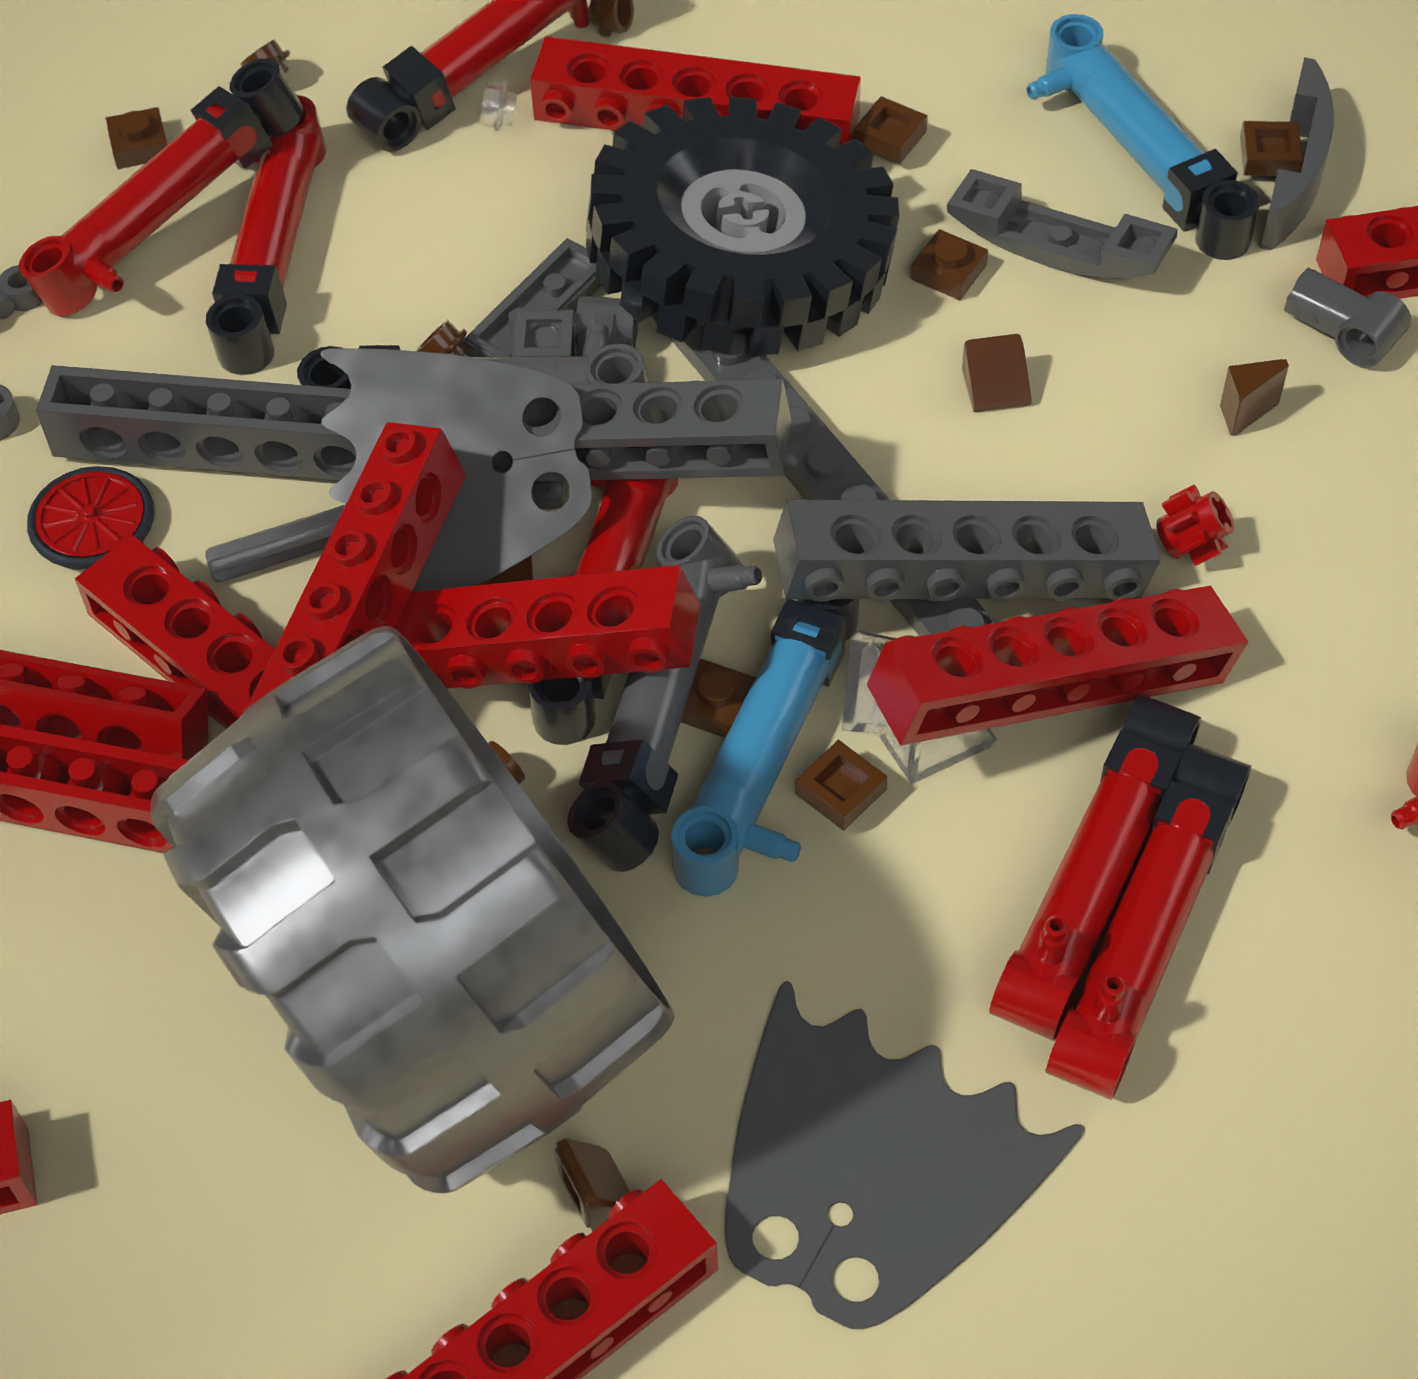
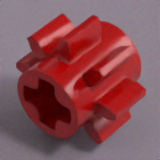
M1192 485L1170 496L1169 500L1162 503V507L1167 514L1157 519L1156 527L1162 544L1172 557L1180 559L1190 554L1192 562L1195 566H1198L1222 554L1221 551L1228 548V543L1224 537L1233 533L1234 522L1228 506L1218 493L1211 491L1201 496L1196 485Z

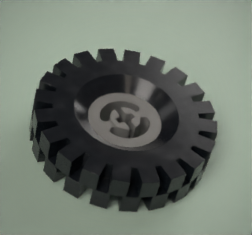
M729 96L727 115L720 116L711 97L684 100L681 118L666 104L645 112L643 127L629 121L613 134L612 146L604 144L595 160L594 174H591L586 227V249L589 263H597L595 277L608 295L621 292L620 306L632 315L633 318L641 322L659 311L656 332L681 343L697 324L705 327L701 349L730 354L734 333H745L750 355L779 354L784 332L797 351L822 345L826 328L840 337L857 326L860 312L869 314L880 299L882 287L886 285L900 217L898 197H891L894 184L884 166L871 168L874 154L859 140L854 139L839 146L842 128L818 117L803 131L799 130L801 109L776 102L766 120L757 118V99Z

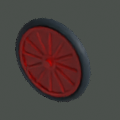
M103 466L80 468L54 479L39 492L31 504L27 516V533L31 544L39 554L53 564L72 569H87L131 534L143 543L153 524L154 501L150 491L141 480L129 472Z

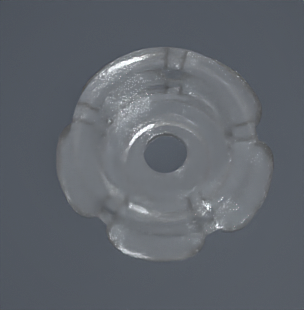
M503 80L501 85L486 82L482 97L478 125L494 128L493 133L496 134L499 133L502 124L512 125L517 94L508 92V82L506 80Z

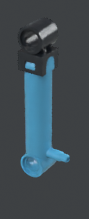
M1083 14L1065 15L1055 20L1050 27L1046 74L1028 84L1026 91L1029 98L1036 100L1043 96L1049 97L1063 90L1073 91L1165 193L1162 208L1182 231L1186 232L1197 227L1195 242L1199 250L1207 256L1218 260H1231L1244 255L1251 245L1259 208V197L1255 190L1245 183L1236 181L1238 172L1216 148L1203 153L1102 43L1103 28L1099 22Z
M811 599L786 600L771 630V648L691 808L682 813L673 825L671 840L675 879L689 893L708 897L719 895L729 889L737 879L739 856L743 848L773 859L781 858L789 862L797 860L801 850L799 842L788 839L782 833L756 825L755 823L822 685L830 686L845 655V641L850 639L857 629L859 599H833L824 602ZM702 848L716 850L715 853L708 855L696 854L694 851Z

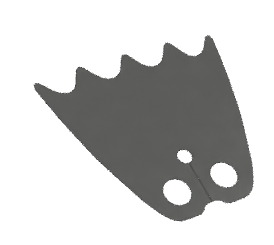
M328 348L320 353L326 361L340 367L348 375L352 385L349 396L322 419V425L326 429L348 439L355 447L356 452L355 464L351 471L331 487L329 491L333 499L345 504L347 503L386 422L442 428L466 473L463 484L412 592L480 585L553 543L573 528L588 512L592 502L589 470L585 464L579 461L575 450L576 436L583 426L581 402L575 388L563 379L531 368L453 354L364 348ZM537 398L553 400L559 406L561 412L558 427L551 434L545 436H535L529 433L523 423V412L526 406ZM501 451L508 452L513 458L512 467L505 473L497 472L492 466L493 457ZM548 472H556L563 475L570 487V496L567 502L555 511H544L538 508L532 498V487L535 481L541 475Z
M785 981L779 988L764 1031L740 1118L726 1204L725 1235L729 1258L733 1265L742 1273L767 1286L789 1284L803 1290L811 1298L812 1305L819 1314L844 1327L866 1329L878 1325L915 1302L978 1249L1038 1188L1079 1140L1084 1128L1080 1124H1074L1057 1132L1044 1135L1027 1132L1018 1122L1016 1093L1013 1083L1003 1082L975 1095L955 1093L946 1085L942 1077L941 1055L937 1046L929 1045L906 1058L897 1060L886 1059L878 1054L871 1044L867 1015L862 1009H856L823 1027L811 1025L800 1015L796 1006L793 985L789 981ZM844 1203L852 1209L853 1218L848 1225L842 1227L834 1226L829 1221L827 1214L833 1204ZM780 1216L787 1218L795 1225L798 1231L799 1242L791 1255L783 1259L773 1260L764 1257L756 1250L753 1244V1232L758 1223L767 1217ZM858 1257L867 1260L875 1267L879 1276V1285L872 1297L864 1301L852 1302L845 1300L836 1292L832 1276L840 1262L848 1258Z

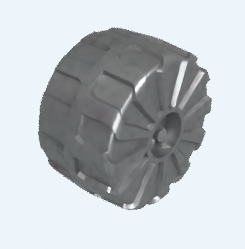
M381 626L368 631L273 689L245 709L243 715L173 773L153 793L151 800L152 821L172 846V848L163 853L165 861L178 887L221 927L212 946L236 983L250 992L266 995L288 1026L285 1051L315 1089L331 1100L343 1104L359 1138L384 1163L394 1170L406 1174L416 1186L432 1193L457 1191L551 1133L581 1111L582 1106L659 1041L673 1023L674 1012L659 985L572 857L443 683L403 635L390 626Z

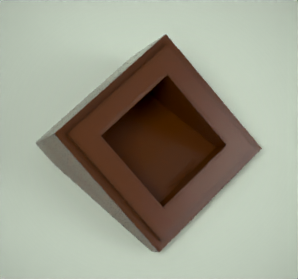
M1020 334L970 339L964 343L962 371L973 412L1031 405L1032 398L1025 350Z
M1287 359L1228 367L1220 407L1230 435L1240 433L1279 405L1289 367Z
M565 1138L556 1142L557 1148H555L559 1176L586 1228L590 1227L594 1231L608 1220V1214L612 1207L630 1190L611 1154L606 1149Z

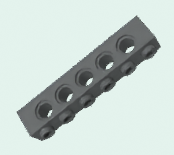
M51 365L36 408L53 457L341 480L351 471L356 460L355 447L344 436L326 429L322 425L324 416L349 396L351 389Z
M783 378L572 385L578 392L583 418L582 429L575 440L576 456L588 468L590 480L785 476L791 415ZM548 398L532 400L523 412L524 427L535 436L551 434L558 427L561 418L559 406ZM501 451L492 460L494 470L499 473L509 471L513 465V458L508 452ZM548 472L541 475L536 481L567 480L563 475L556 472Z
M787 499L773 538L785 599H811L818 602L833 599H873L875 601H890L893 599H934L937 601L994 599L997 601H1008L1012 599L1051 598L1057 601H1065L1073 598H1110L1112 600L1125 597L1141 598L1161 562L1143 502Z

